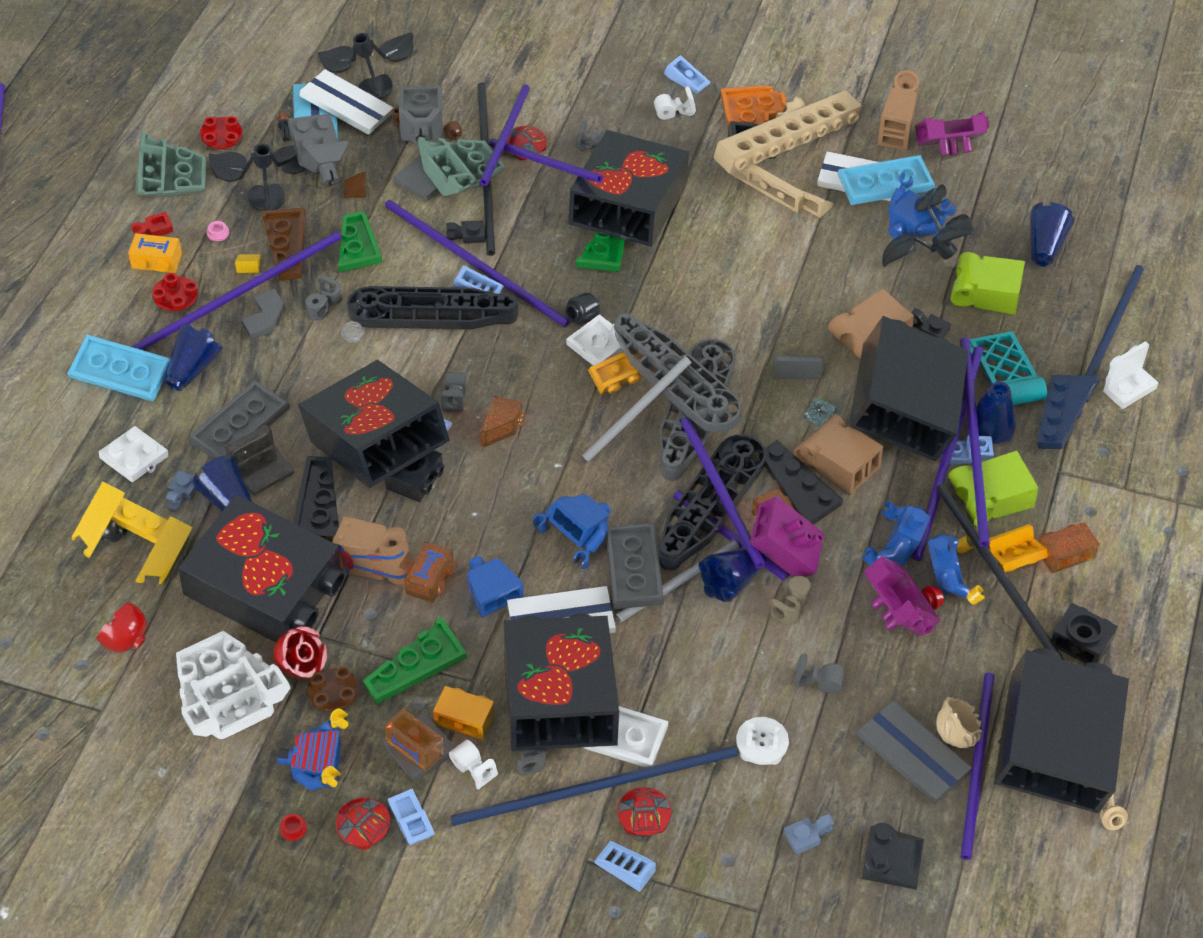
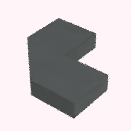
M275 288L254 296L255 303L261 312L242 319V325L251 340L273 332L278 317L282 315L285 309L284 303Z

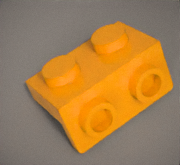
M624 352L588 369L600 394L606 392L612 394L622 388L621 385L628 382L631 385L642 379V375L630 365Z
M1030 524L989 538L990 545L988 548L1004 572L1014 571L1016 568L1027 564H1034L1048 557L1047 548L1034 539L1033 526Z

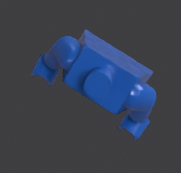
M905 172L899 175L901 185L899 188H896L888 209L890 217L889 234L893 238L905 233H909L911 237L916 236L918 238L936 234L938 229L928 209L923 212H918L915 209V202L920 196L911 190L905 192L906 188L913 185L912 176H910L907 182H903L906 174ZM945 199L941 203L942 210L933 206V212L940 226L947 220L946 216H952L956 213V206L954 204L947 209L951 203L949 199Z
M585 494L575 497L561 496L545 510V514L538 513L534 515V527L538 525L537 528L540 533L546 532L549 528V520L578 547L582 548L584 546V550H579L574 554V564L583 558L585 560L582 562L581 568L586 569L589 565L590 553H594L606 536L610 508L605 502L597 504L591 497Z
M887 501L884 505L888 509L880 512L888 520L896 519L884 550L877 553L871 546L864 550L866 555H863L862 558L869 566L881 556L904 566L919 545L930 519V516L920 507L900 506L897 508L890 501Z

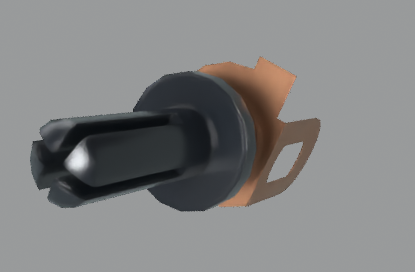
M289 106L287 107L288 114L282 112L276 118L278 128L282 130V140L284 142L290 140L287 122L289 118H293V112Z

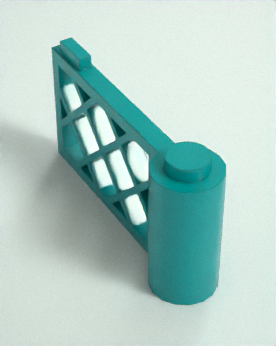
M1013 331L969 339L971 356L976 346L986 345L991 347L988 351L983 350L979 365L993 389L991 391L992 401L999 408L1046 399V383L1041 376H1037ZM1010 340L1012 345L1008 347L1000 344V342ZM997 349L1005 352V355L1002 357L994 354L993 351ZM1013 355L1018 357L1020 361L1015 362L1007 358ZM990 359L998 362L999 364L997 365V367H995L990 364H987L986 361ZM1003 364L1014 368L1012 373L1001 369ZM1020 370L1028 373L1029 376L1022 377L1016 375V373ZM1000 375L1008 379L997 382L995 376Z

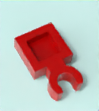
M166 211L146 217L145 223L136 222L131 225L134 234L163 236L174 232Z

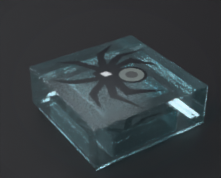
M816 397L806 410L804 418L821 426L836 413L837 407Z

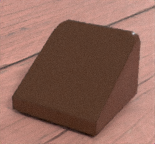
M361 172L345 180L344 198L366 197V172Z

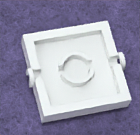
M601 315L596 316L566 339L567 345L593 366L623 352L615 337L614 324H611Z
M136 426L99 451V458L132 483L145 473H152L156 465L169 457L166 448Z

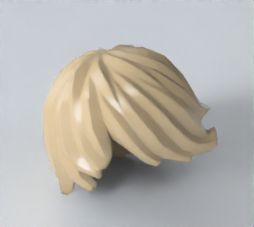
M947 697L945 699L942 709L938 712L936 721L937 731L943 741L958 748H968L980 740L982 730L979 729L981 721L977 720L979 714H973L974 706L959 698Z

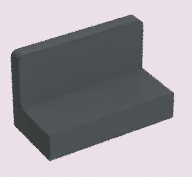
M774 355V379L821 380L823 358L821 356Z

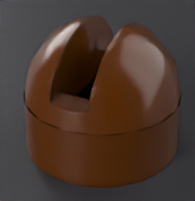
M451 121L443 128L446 136L452 140H456V137H460L462 134V128L457 121Z

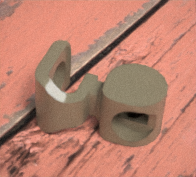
M803 576L791 578L784 604L772 598L770 615L784 624H794L798 620L800 607H803L809 599L810 581ZM775 607L779 608L784 613V615L778 613Z

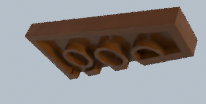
M305 208L261 211L275 265L304 250ZM303 261L278 274L279 280L301 279Z

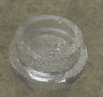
M354 321L346 323L341 330L342 339L348 343L359 342L364 337L363 327Z

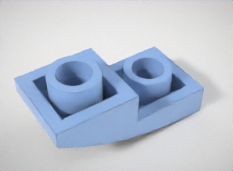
M969 435L966 441L956 442L950 465L972 463ZM979 436L981 461L992 459L994 454L991 436Z

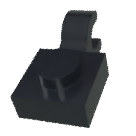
M483 220L461 221V226L454 222L446 223V236L448 239H462L463 243H485Z
M914 308L911 312L914 315L913 327L920 328L922 332L934 337L944 338L950 330L951 323L933 314H930L927 318L924 312L918 308Z

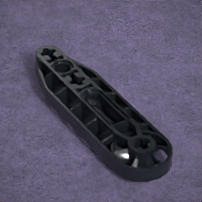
M368 286L355 290L347 300L348 316L351 321L358 326L367 328L472 330L495 324H512L517 320L519 313L518 302L515 296L511 294H496L477 288Z
M745 434L727 437L710 457L723 484L726 485L725 488L735 507H737L760 475L766 462V448L755 437ZM753 453H762V461H752ZM704 467L667 516L658 550L659 563L666 570L677 569L685 560L710 544L729 518L719 496L716 498L718 494L709 476L705 475ZM700 484L702 486L698 492H694L696 486ZM739 484H743L744 487L740 492L735 490ZM686 500L690 502L686 509L681 508ZM674 516L678 518L676 523L669 525ZM714 517H721L716 525L712 523ZM704 532L709 533V535L700 540Z

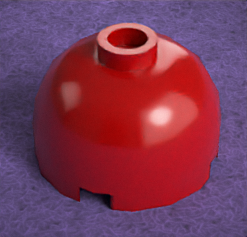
M129 601L113 614L114 618L109 624L106 622L96 638L103 647L111 652H127L132 647L137 650L146 640V637L143 636L147 629L145 615L135 604Z
M300 626L286 631L279 637L273 654L275 664L282 674L291 679H306L324 668L327 660V649L325 644L321 643L318 638L320 635L315 630Z

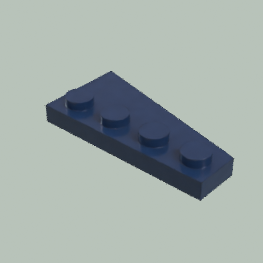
M1051 375L1037 441L1038 449H1063L1074 429L1076 419H1079L1083 413L1082 408L1086 402H1089L1092 396L1093 388H1096L1099 384L1098 376Z

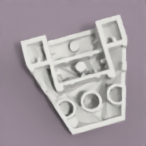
M225 631L219 632L176 653L178 677L181 685L182 715L193 735L207 737L212 734L218 739H225L272 716L274 713L273 704L282 701L290 689L288 681L274 664L269 666L263 662L262 656L257 653L251 654L246 650V646Z

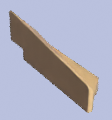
M755 164L731 173L732 176L797 213L803 208L821 218L834 206V203L798 189Z

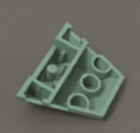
M141 132L135 195L154 197L181 196L197 193L205 189L206 156L182 146L178 148L166 144V140L162 138L158 141L148 137L147 132Z
M418 137L424 172L444 197L481 185L480 179L493 152L485 141L459 139L457 143L446 142L444 138H438V142L425 141V137ZM500 159L490 179L505 170V165Z

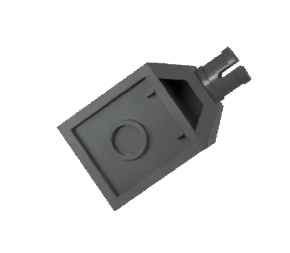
M442 86L399 87L401 140L413 141L419 147L418 137H425V141L444 138Z
M322 114L289 118L287 123L299 165L314 173L320 172L324 186L329 185L328 181H330L331 186L337 184L340 179L337 175L336 167L348 143L347 141L338 142L331 115Z

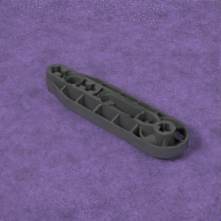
M621 314L616 318L614 324L616 340L619 342L630 365L651 384L655 385L684 356L692 362L668 385L669 388L666 387L661 393L699 427L706 431L718 433L733 429L739 423L741 403L738 397L671 337L640 322L631 314ZM734 404L738 411L728 413V405Z
M705 339L694 344L689 354L728 387L735 364L733 348L728 343L719 339ZM723 353H727L731 360L722 361ZM722 364H724L727 368L721 371ZM671 401L660 427V470L665 479L674 481L681 478L684 471L698 455L681 425V421L689 417ZM671 411L678 414L676 419H669ZM690 419L699 438L703 439L701 442L705 448L711 432L699 427ZM664 429L671 431L669 437L662 438Z

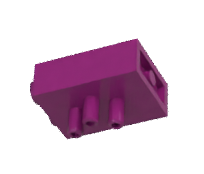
M985 111L973 115L971 118L943 121V119L933 121L932 117L925 118L915 125L917 145L939 144L941 156L949 155V149L950 155L954 156L959 154L957 141H962L963 152L970 153L972 151L971 140L987 133L989 120L985 116Z
M775 496L759 504L750 544L793 577H808L815 574L818 569L824 533L779 497Z
M881 556L863 571L879 594L871 602L872 607L875 610H878L884 604L888 607L881 614L883 620L886 621L885 626L888 630L892 631L900 625L923 636L932 632L935 629V625L941 621L904 567Z

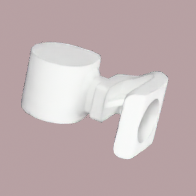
M690 87L685 88L688 99L684 104L680 101L679 97L673 100L667 94L657 96L654 100L657 116L663 120L675 117L677 110L680 114L687 116L695 114L696 108Z
M467 739L449 752L450 759L462 773L470 770L478 790L498 775L494 760L488 759L482 763L478 749Z

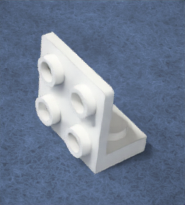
M1146 341L1138 346H1133L1127 353L1116 356L1110 362V369L1105 379L1106 383L1103 392L1122 409L1157 389L1158 382L1142 368L1149 348V344Z

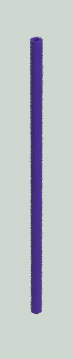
M386 201L385 207L496 282L504 285L505 288L563 327L569 325L570 320L393 201Z
M334 232L130 347L140 350L150 347L341 239L339 232Z
M964 337L960 339V346L968 350L964 388L979 543L981 547H987L990 545L970 341Z
M980 346L974 347L971 357L973 381H975L983 353V348ZM965 388L963 389L958 434L945 449L941 458L925 512L930 516L923 537L912 556L916 561H921L941 497L936 487L945 483L965 415Z

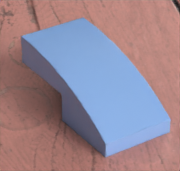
M413 789L387 800L409 846L435 835Z

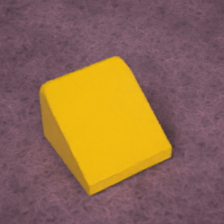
M238 254L235 260L237 273H259L261 254Z

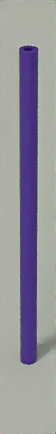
M523 85L480 179L482 186H487L529 93L530 87L528 85Z
M491 139L489 145L495 148L498 140ZM508 143L505 144L503 149L505 152L597 183H601L603 180L601 174Z
M684 418L681 421L683 429L755 567L762 568L765 562L759 550L750 544L751 535L690 419Z
M993 673L984 674L978 719L981 721L979 729L982 730V734L974 749L960 856L965 860L972 858L995 678Z

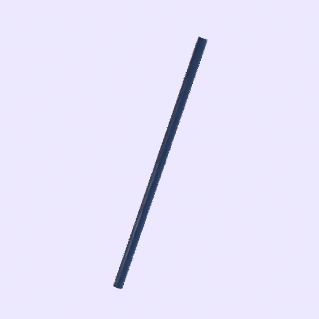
M1141 265L1135 266L1085 375L1095 376L1144 271Z
M732 746L451 815L453 826L736 757L738 753L736 747Z

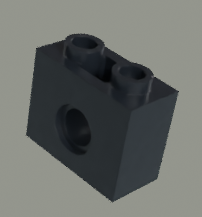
M434 450L386 478V489L421 502L424 496L429 495L436 478H440L444 472L445 465L443 464L442 453Z
M1071 603L1054 629L1051 640L1058 650L1085 664L1100 663L1114 640L1118 626L1108 619L1089 612L1084 607Z

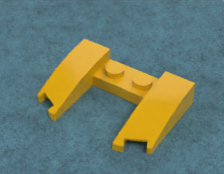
M102 482L71 539L74 541L80 536L88 546L83 554L90 558L110 521L113 520L117 525L155 543L136 582L144 583L145 576H159V584H163L193 527L172 516L167 520L123 498L124 492Z

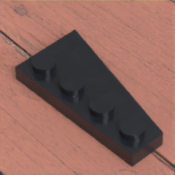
M778 440L766 447L765 468L773 480L778 482L781 492L784 496H787L792 504V508L814 525L842 505L843 498ZM759 453V459L761 461L763 459V454Z
M307 456L293 523L330 542L333 541L339 528L331 457Z

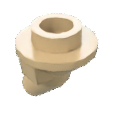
M1113 794L1104 805V809H1101L1100 818L1103 826L1112 831L1118 830L1125 825L1128 814L1123 807L1115 806Z

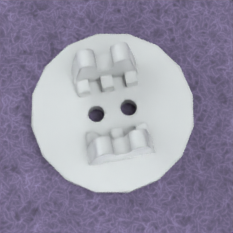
M754 717L745 721L740 726L736 736V743L740 757L744 761L758 765H776L781 762L782 757L787 752L789 738L783 725L776 720L767 717Z

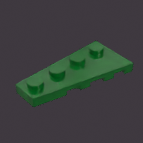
M439 617L435 621V625L429 630L425 629L417 636L418 639L409 646L405 645L399 650V654L391 661L387 660L363 680L364 687L376 705L467 658V652L442 617Z

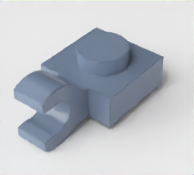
M178 470L167 487L168 494L165 499L170 501L167 508L177 511L183 499L191 500L201 485V478Z
M829 814L822 816L813 824L809 818L784 827V834L795 855L819 846L821 842L819 837L833 832L832 825H834V822Z

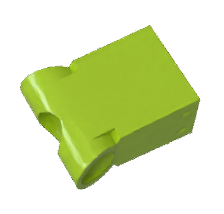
M971 252L962 253L958 260L956 269L957 279L953 284L950 297L951 302L959 307L973 305L975 308L1015 315L1025 261L989 256L981 258Z
M1018 451L982 462L987 521L992 517L995 519L1034 508L1038 486ZM960 466L953 469L949 473L948 478L957 495L966 504L965 509L973 524L978 526L972 466Z

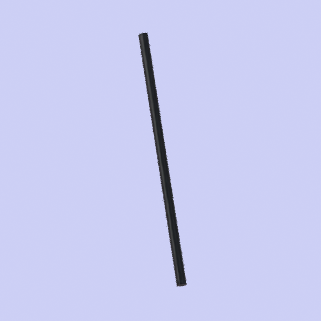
M481 82L477 85L480 141H485L489 145L486 85ZM490 179L488 185L483 186L486 252L487 255L493 256L495 255L492 184Z
M944 483L938 485L936 490L1043 647L1054 650L1061 655L989 548L980 546L978 532Z

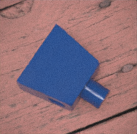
M476 556L469 562L472 570L467 573L468 588L481 618L507 606V600L524 598L522 581L500 559L495 558L485 563L481 556Z

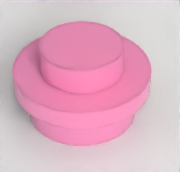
M214 221L208 226L206 231L207 237L212 241L225 240L229 235V229L222 221Z

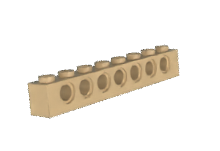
M846 90L718 141L713 158L729 174L743 170L745 167L758 164L762 160L774 157L801 144H806L815 138L823 137L825 134L837 131L849 124H854L859 119L862 105Z

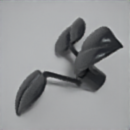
M411 32L388 40L378 48L374 41L370 40L367 33H359L354 36V45L352 47L340 46L328 51L318 52L322 65L334 73L350 69L351 62L356 61L357 54L361 58H365L372 78L363 80L358 88L377 99H383L391 93L393 83L386 74L375 77L369 57L374 49L383 59L388 57L392 62L407 59L413 52V34Z
M259 143L254 147V153H251L248 163L246 158L237 152L209 154V163L213 173L223 181L233 182L239 180L242 173H247L253 161L258 168L262 169L264 186H253L248 192L250 205L259 211L278 210L285 200L284 190L280 185H268L266 168L271 165L272 161L276 167L282 166L283 171L286 173L297 174L306 170V168L299 165L294 145L282 147L274 153L268 144Z
M943 184L926 191L915 202L916 211L923 212L928 209L939 231L932 239L933 244L930 245L916 236L911 237L909 233L902 234L893 239L885 248L882 256V265L884 267L890 262L907 255L913 249L915 242L929 248L932 253L937 251L942 259H949L957 252V247L951 240L975 233L971 219L966 214L950 219L946 223L945 228H941L933 212V206L942 203L946 197L947 189Z

